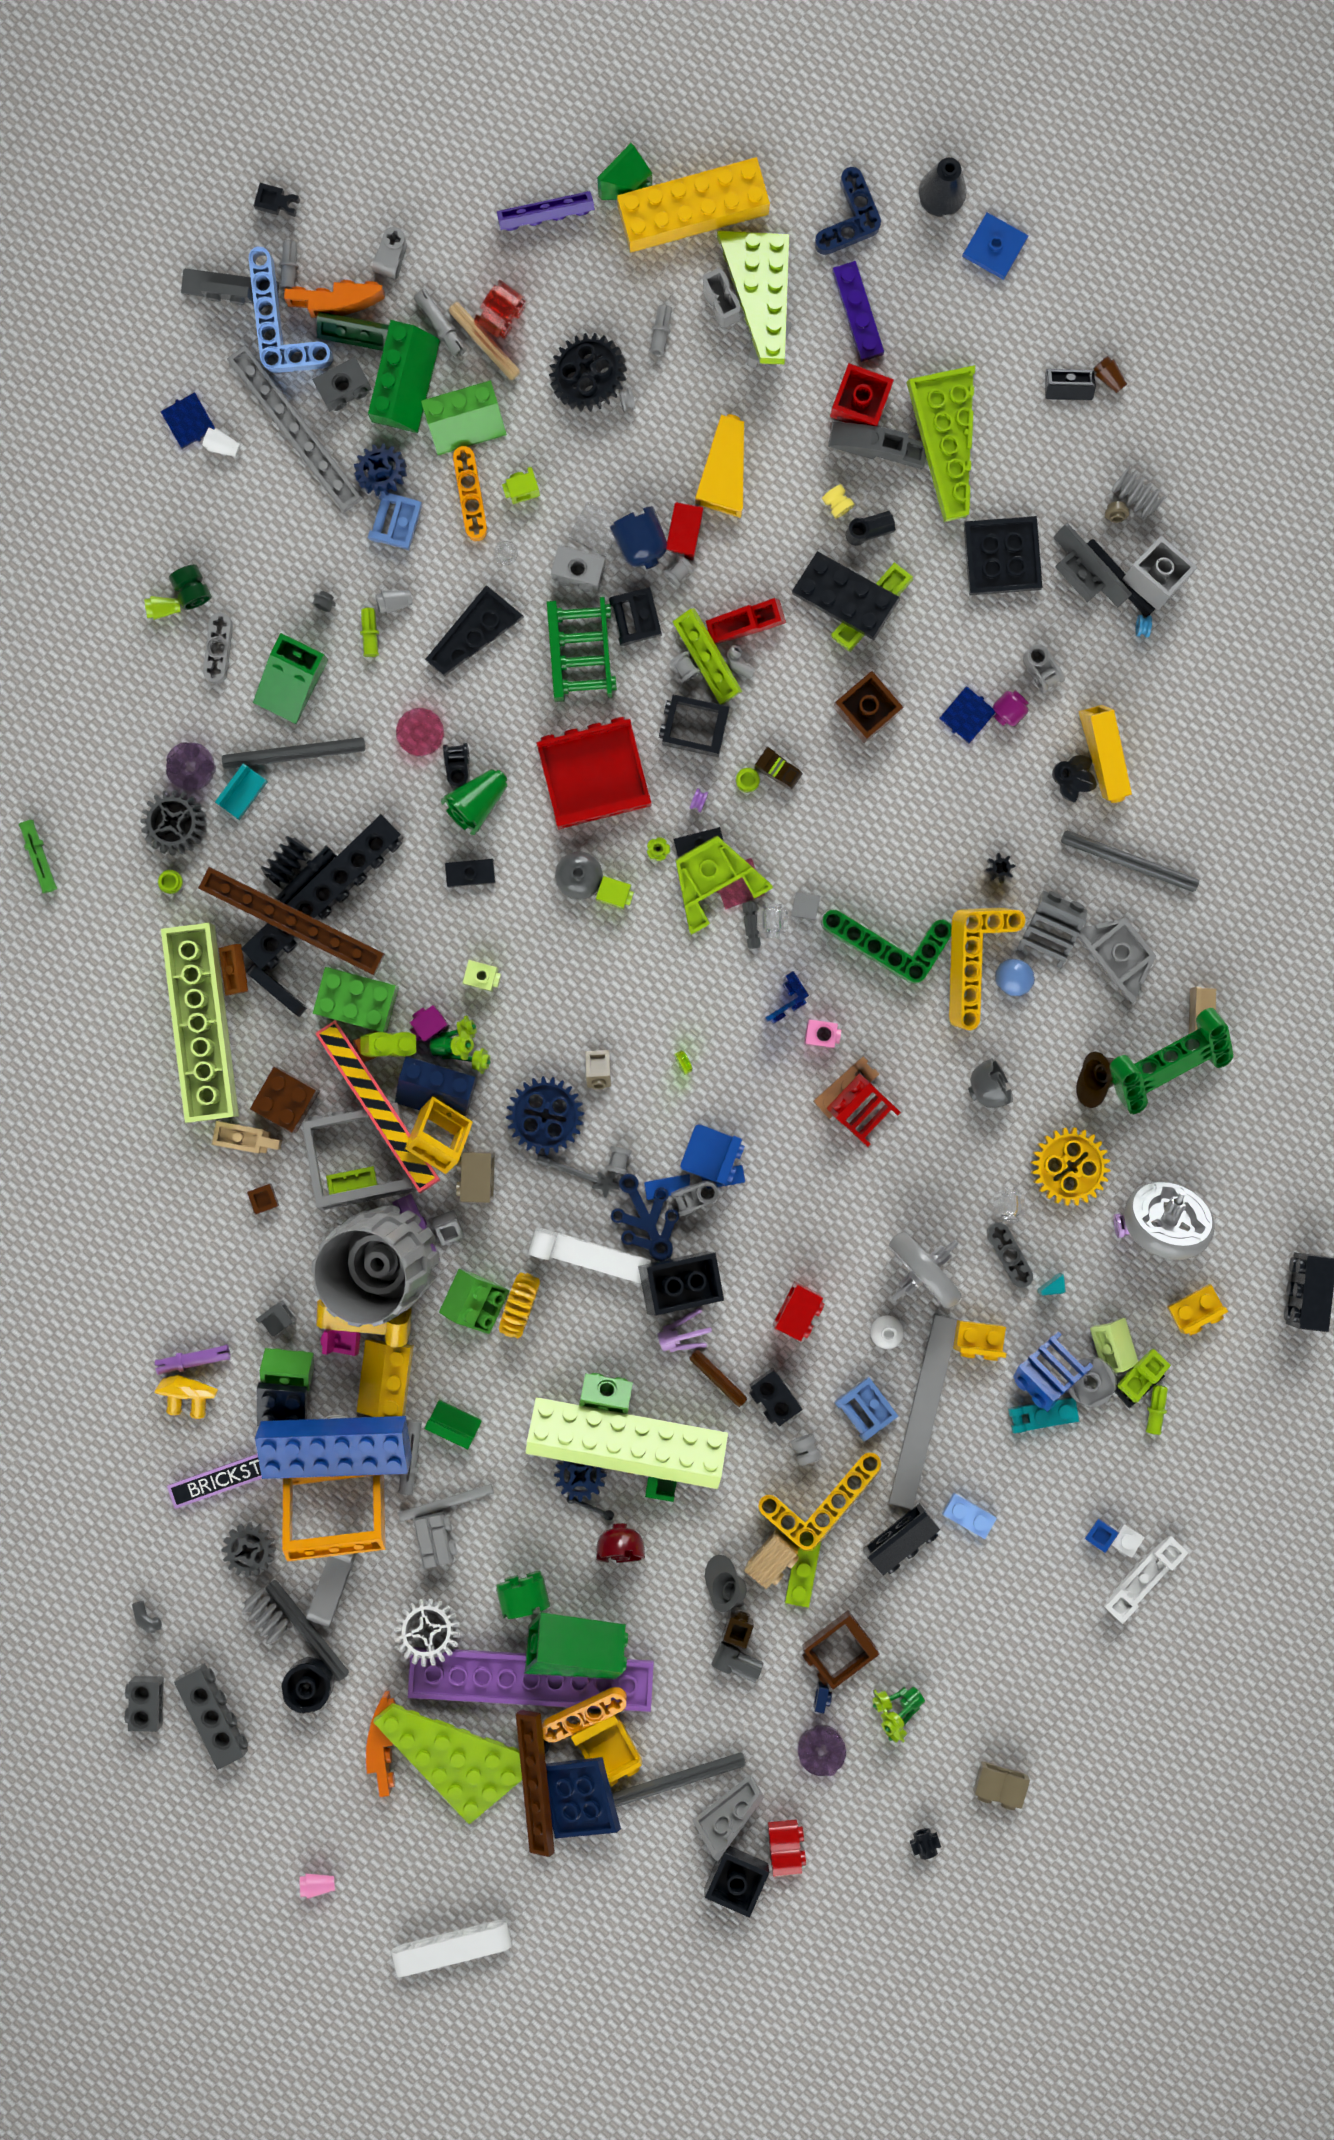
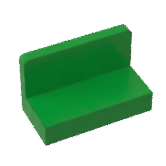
M439 1400L424 1429L468 1450L482 1420Z

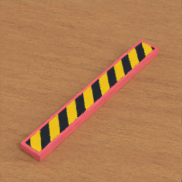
M334 1020L316 1032V1036L417 1191L421 1194L439 1182L440 1178L430 1164L405 1149L410 1137L408 1129L337 1021Z

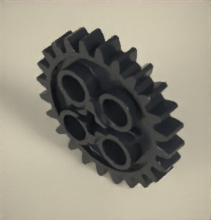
M584 333L583 340H579L575 336V343L573 344L567 340L568 348L559 347L561 355L553 356L557 364H550V368L553 373L549 374L550 379L553 381L550 385L555 390V395L557 398H560L564 405L568 403L572 410L577 405L580 412L583 411L585 406H587L590 412H592L593 405H597L601 409V402L603 401L609 405L610 400L608 397L617 398L615 390H623L619 381H626L627 379L623 373L627 371V367L623 364L626 360L619 346L616 347L613 340L608 342L605 335L599 340L596 333L593 334L591 339H589L586 333ZM591 354L589 358L584 359L586 355ZM604 368H608L606 372L600 373ZM576 372L572 377H568L570 373ZM593 386L589 391H585L587 387Z

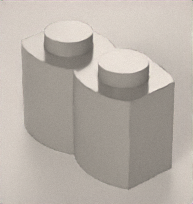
M717 268L703 275V294L707 302L713 306V313L717 323L722 328H726L739 322L740 303L737 296L729 289L730 285L726 274L720 268Z

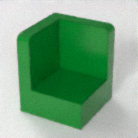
M648 1476L645 1497L674 1502L677 1482Z

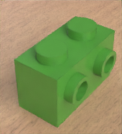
M265 1348L259 1370L260 1382L304 1386L309 1391L314 1372V1353Z

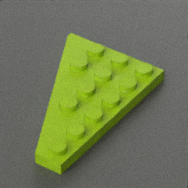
M394 1703L390 1704L374 1718V1724L468 1824H471L522 1781L518 1748L508 1747L504 1743L488 1737H479L471 1734L466 1729H458L454 1725L438 1719L433 1720L421 1716L419 1712L406 1710L404 1707Z

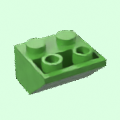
M458 1269L439 1313L456 1324L490 1334L510 1290L479 1275Z

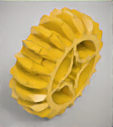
M522 1272L516 1276L500 1321V1333L518 1339L523 1335L540 1285L539 1278Z

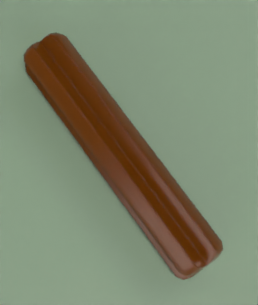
M695 1350L690 1355V1361L737 1407H741L747 1401V1397L699 1350Z

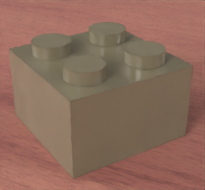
M462 1152V1157H460L457 1163V1172H461V1181L456 1183V1196H460V1202L490 1203L494 1200L495 1152Z

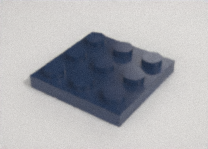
M603 1757L546 1763L551 1820L555 1839L610 1834L621 1830Z

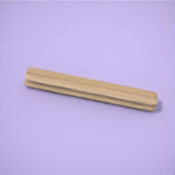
M455 302L450 306L449 313L501 371L510 380H514L520 374L517 366L459 302Z

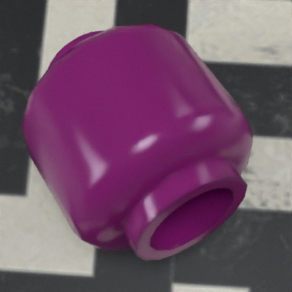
M1016 690L1014 692L1006 691L993 704V710L996 712L993 717L1002 726L1006 723L1010 726H1016L1028 714L1029 709L1027 705L1029 702Z

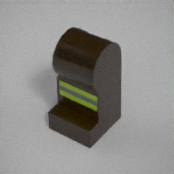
M768 746L754 766L755 769L789 790L794 788L803 775L798 768L788 763L787 760L776 754Z

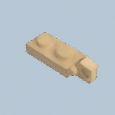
M216 1121L212 1145L260 1154L267 1153L268 1148L281 1150L282 1140L270 1138L271 1132L265 1131V1129Z

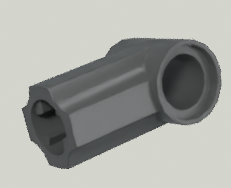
M721 1641L711 1663L714 1668L724 1673L731 1674L732 1672L754 1683L759 1678L764 1664L762 1661L742 1653L736 1646Z

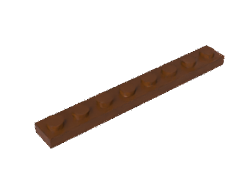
M208 867L198 889L374 976L385 956V953L211 867Z

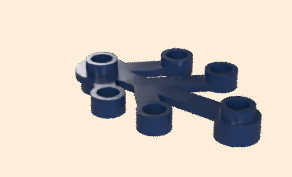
M633 1174L623 1175L619 1181L620 1189L625 1193H629L640 1218L626 1214L622 1209L616 1208L611 1212V1219L615 1223L622 1222L646 1230L651 1240L636 1236L633 1231L626 1230L622 1233V1242L626 1245L634 1244L648 1249L650 1255L655 1260H667L673 1252V1245L669 1238L674 1224L679 1220L678 1211L675 1209L666 1211V1223L661 1235H659L656 1229V1224L663 1203L668 1199V1190L664 1187L656 1189L654 1192L655 1200L649 1214L637 1190L639 1185L637 1177ZM632 1179L634 1182L633 1187L627 1188L624 1184L625 1180ZM659 1190H664L666 1192V1197L664 1199H659L657 1197V1192ZM620 1211L623 1214L622 1219L615 1220L613 1217L614 1212ZM669 1212L676 1213L677 1218L674 1221H670L667 1218ZM626 1233H631L633 1235V1240L631 1242H627L624 1240V1235ZM663 1244L666 1250L663 1253L657 1252V1245Z

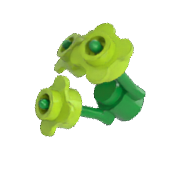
M467 1015L464 1016V1019L457 1022L456 1030L442 1032L440 1037H433L431 1039L430 1049L433 1056L472 1062V1069L477 1070L480 1074H484L485 1069L489 1068L491 1063L490 1055H488V1051L485 1048H481L480 1051L475 1050L473 1057L468 1055L474 1047L472 1038L475 1037L477 1030L474 1021L469 1020Z
M903 1687L899 1692L890 1696L887 1695L886 1691L877 1693L876 1689L873 1690L875 1696L872 1699L873 1708L878 1713L883 1712L881 1714L883 1719L881 1725L889 1741L893 1740L897 1743L900 1740L904 1743V1737L908 1733L903 1728L920 1709L919 1707L925 1703L924 1697L915 1687L909 1690ZM901 1697L902 1699L899 1703L903 1710L899 1714L895 1712L888 1714L887 1711L893 1709L891 1701Z

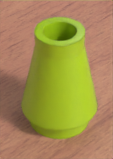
M150 596V598L144 599L147 618L156 620L171 614L181 613L178 598Z

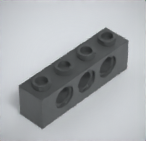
M204 1663L180 1675L174 1681V1684L217 1770L244 1757L248 1751V1741L245 1735L240 1734L236 1727L238 1724L233 1712H229L226 1706V1697L223 1691L218 1690L215 1684L214 1672L211 1668H207ZM197 1689L206 1690L208 1697H200ZM208 1711H215L218 1714L219 1719H211L208 1715ZM219 1733H226L230 1741H222L219 1738Z

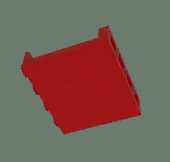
M618 717L612 719L610 724L594 723L588 725L587 730L578 732V729H570L565 731L563 736L546 735L540 738L541 741L536 742L558 830L652 806L631 719L625 720V717Z

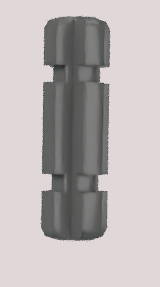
M744 902L742 907L743 913H745L744 922L746 936H748V948H760L761 942L760 937H758L759 927L757 915H755V902Z

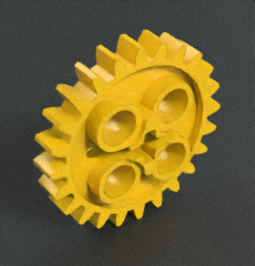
M1072 1127L1070 1134L1067 1128H1062V1135L1054 1130V1138L1045 1135L1044 1138L1047 1143H1038L1037 1145L1041 1148V1151H1033V1154L1038 1157L1037 1160L1030 1162L1037 1166V1169L1031 1171V1174H1038V1178L1033 1182L1042 1183L1039 1192L1047 1190V1199L1055 1195V1203L1059 1204L1062 1198L1066 1206H1069L1071 1199L1076 1206L1079 1205V1198L1084 1203H1088L1087 1195L1096 1198L1097 1195L1094 1190L1103 1191L1104 1188L1100 1185V1182H1108V1179L1103 1176L1104 1173L1111 1172L1110 1169L1104 1167V1164L1110 1162V1159H1103V1155L1108 1151L1099 1150L1102 1141L1094 1143V1134L1086 1138V1130L1082 1129L1079 1135L1075 1127ZM1070 1143H1075L1078 1148L1074 1156H1070L1067 1153V1146ZM1084 1152H1087V1156L1073 1165L1074 1171H1066L1057 1181L1053 1180L1057 1174L1067 1169V1162H1075ZM1056 1158L1059 1162V1167L1056 1171L1052 1172L1048 1168V1162L1050 1159ZM1089 1161L1093 1166V1170L1089 1175H1085L1082 1171V1166L1085 1162ZM1067 1177H1071L1074 1180V1186L1070 1190H1066L1063 1186V1182Z

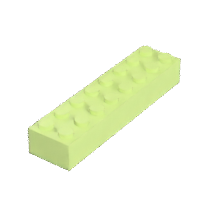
M203 923L161 929L185 1123L239 1117L215 925Z
M536 1397L527 1439L526 1454L718 1489L722 1477L728 1433Z

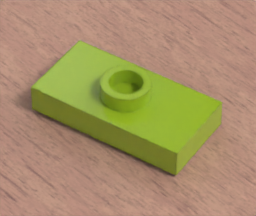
M374 1166L326 1176L329 1195L378 1185Z

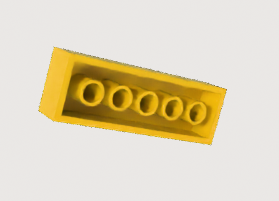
M757 157L617 195V207L630 253L769 215L770 207Z

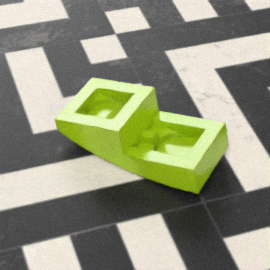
M1151 1349L1124 1376L1117 1387L1133 1402H1138L1150 1386L1160 1380L1171 1365L1155 1349Z

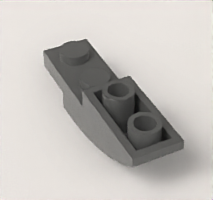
M834 422L832 424L828 444L830 448L869 459L879 457L918 469H922L925 466L926 454L922 441L909 438L908 433L856 423Z

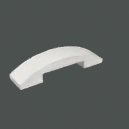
M1168 1536L1132 1569L1110 1596L1104 1607L1121 1624H1124L1139 1607L1137 1604L1169 1570L1173 1571L1188 1552L1172 1536Z

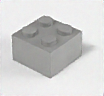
M1160 536L1130 567L1122 580L1159 611L1188 581L1197 569V566L1165 538Z

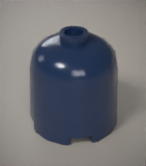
M653 506L643 508L644 513L635 517L634 512L613 522L614 525L609 526L625 561L634 567L645 566L646 570L659 564L658 559L664 556L667 551V540Z

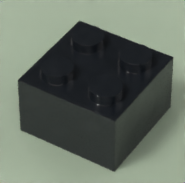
M729 1846L721 1858L714 1864L704 1887L705 1898L750 1918L770 1873L768 1863Z

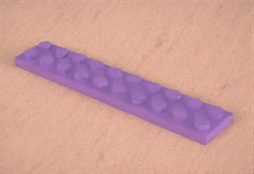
M413 1647L417 1651L427 1652V1648ZM450 1649L453 1652L452 1656L444 1652L442 1655L445 1661L441 1662L439 1657H436L435 1666H432L430 1659H427L426 1667H422L421 1658L414 1665L412 1663L414 1655L410 1657L408 1698L571 1707L609 1688L620 1687L627 1694L624 1710L651 1712L654 1661L627 1659L625 1672L616 1679L525 1674L526 1653ZM591 1706V1707H589V1708H592V1709H600V1708L597 1707V1706Z

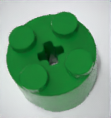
M541 1571L526 1574L527 1577L519 1579L518 1575L510 1576L504 1579L505 1582L496 1585L503 1618H521L532 1615L537 1607L540 1608V1611L550 1607Z

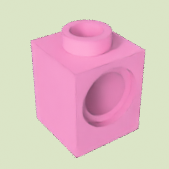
M809 1019L807 1021L804 1044L835 1048V1043H840L841 1029H837V1023ZM824 1027L829 1030L830 1037L827 1041L818 1039L817 1031L819 1028Z

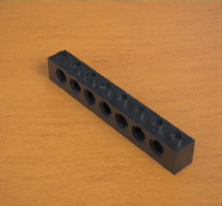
M380 814L287 905L300 912L304 906L311 905L313 913L310 917L316 920L320 918L324 920L332 913L331 907L337 902L342 903L350 895L348 891L354 885L360 886L367 879L368 876L366 874L372 868L376 870L384 863L385 859L383 857L389 851L394 853L402 845L401 840L404 837ZM376 838L382 839V847L379 850H372L371 842ZM358 855H364L365 863L361 867H355L353 863L354 858ZM340 872H346L348 875L347 881L343 884H338L336 881V876ZM324 888H328L330 890V897L325 901H321L319 899V892ZM267 923L241 950L261 970H272L280 963V956L285 952L288 954L298 945L296 941L299 938L291 934L287 935L283 930ZM275 938L278 946L276 950L270 952L267 949V942Z

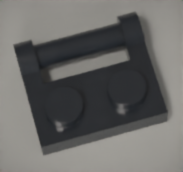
M650 587L612 596L608 599L610 606L614 610L620 634L618 638L620 646L662 636ZM626 602H629L636 633L629 634L622 606Z

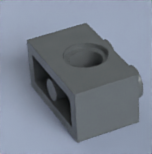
M356 357L312 379L329 412L343 409L347 402L353 399L359 400L365 397L368 391L372 390ZM341 383H349L346 390H338V386Z

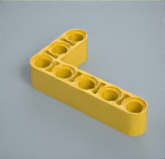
M1008 908L961 909L954 913L951 932L949 1020L953 1026L971 1031L977 1028L980 1023L983 933L1020 931L1026 921L1023 912ZM969 917V923L966 926V920Z
M870 1452L861 1456L806 1522L773 1495H765L760 1499L759 1511L800 1549L811 1551L817 1547L881 1470V1460L878 1455ZM872 1458L876 1460L877 1467L875 1470L867 1471L863 1467L866 1459ZM851 1477H858L862 1482L860 1488L856 1490L850 1489L847 1485L848 1480ZM837 1495L843 1496L846 1500L845 1505L839 1509L832 1505V1499ZM768 1500L776 1502L777 1507L773 1513H766L763 1509L764 1503ZM820 1514H826L830 1518V1522L826 1527H819L816 1524V1518ZM787 1516L795 1519L794 1527L789 1530L782 1527V1520ZM811 1533L813 1535L814 1541L810 1546L801 1544L800 1537L802 1534Z

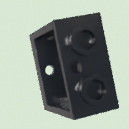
M673 694L672 700L666 701L664 714L668 715L666 724H661L659 738L663 739L662 745L719 758L729 706ZM677 704L718 713L711 746L670 737Z

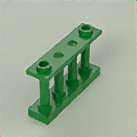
M600 597V607L562 610V608H557L556 601H546L555 702H564V695L572 691L607 689L608 698H613L612 691H616L617 686L616 676H611L607 632V619H611L610 604H605V597ZM601 617L602 631L571 634L559 632V623L563 622V620ZM603 641L604 655L573 658L561 656V647L565 646V644ZM605 665L606 679L574 682L563 680L562 671L567 670V668Z

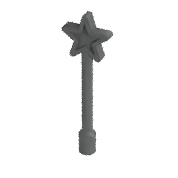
M539 1154L536 1161L540 1165L551 1166L595 1182L596 1184L592 1188L602 1189L604 1198L607 1197L610 1189L619 1190V1186L613 1182L615 1172L605 1176L598 1171V1177L552 1161L551 1158Z

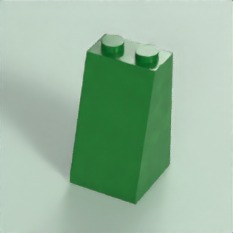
M541 1612L528 1625L525 1674L616 1679L625 1672L627 1666V1658L624 1657V1648L628 1644V1633L625 1632L626 1624Z

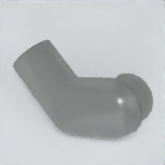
M732 646L727 651L730 669L737 674L751 679L755 668L744 663L741 654L742 649L739 646Z

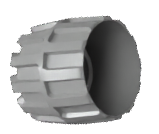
M383 1205L376 1209H367L350 1217L324 1238L318 1246L319 1252L317 1257L312 1261L311 1272L314 1275L315 1286L313 1288L316 1296L320 1297L327 1307L326 1310L333 1317L337 1316L347 1321L348 1325L356 1327L366 1324L378 1326L411 1308L432 1285L436 1276L431 1275V1270L433 1266L439 1263V1251H432L430 1244L435 1241V1237L429 1227L422 1229L419 1226L421 1219L418 1215L409 1210L400 1214V1208L393 1205Z

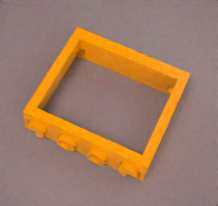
M384 1475L283 1478L282 1551L287 1561L386 1550ZM373 1476L374 1531L292 1540L293 1485Z

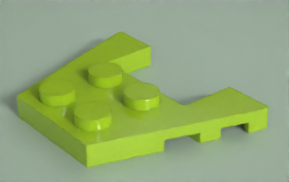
M715 836L675 859L691 935L710 924L698 903L704 898L741 877L744 879L754 899L773 888L769 881L719 836Z

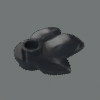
M1077 755L1073 756L1069 761H1062L1054 766L1052 777L1060 785V793L1066 800L1075 803L1079 792H1090L1097 787L1095 777L1088 771L1093 762L1091 758ZM1064 769L1067 770V777H1064L1063 775Z

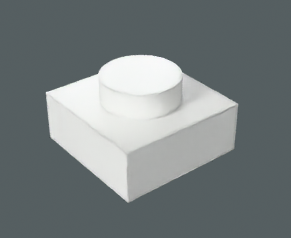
M1122 1523L1117 1530L1119 1534L1112 1543V1546L1132 1558L1145 1537Z

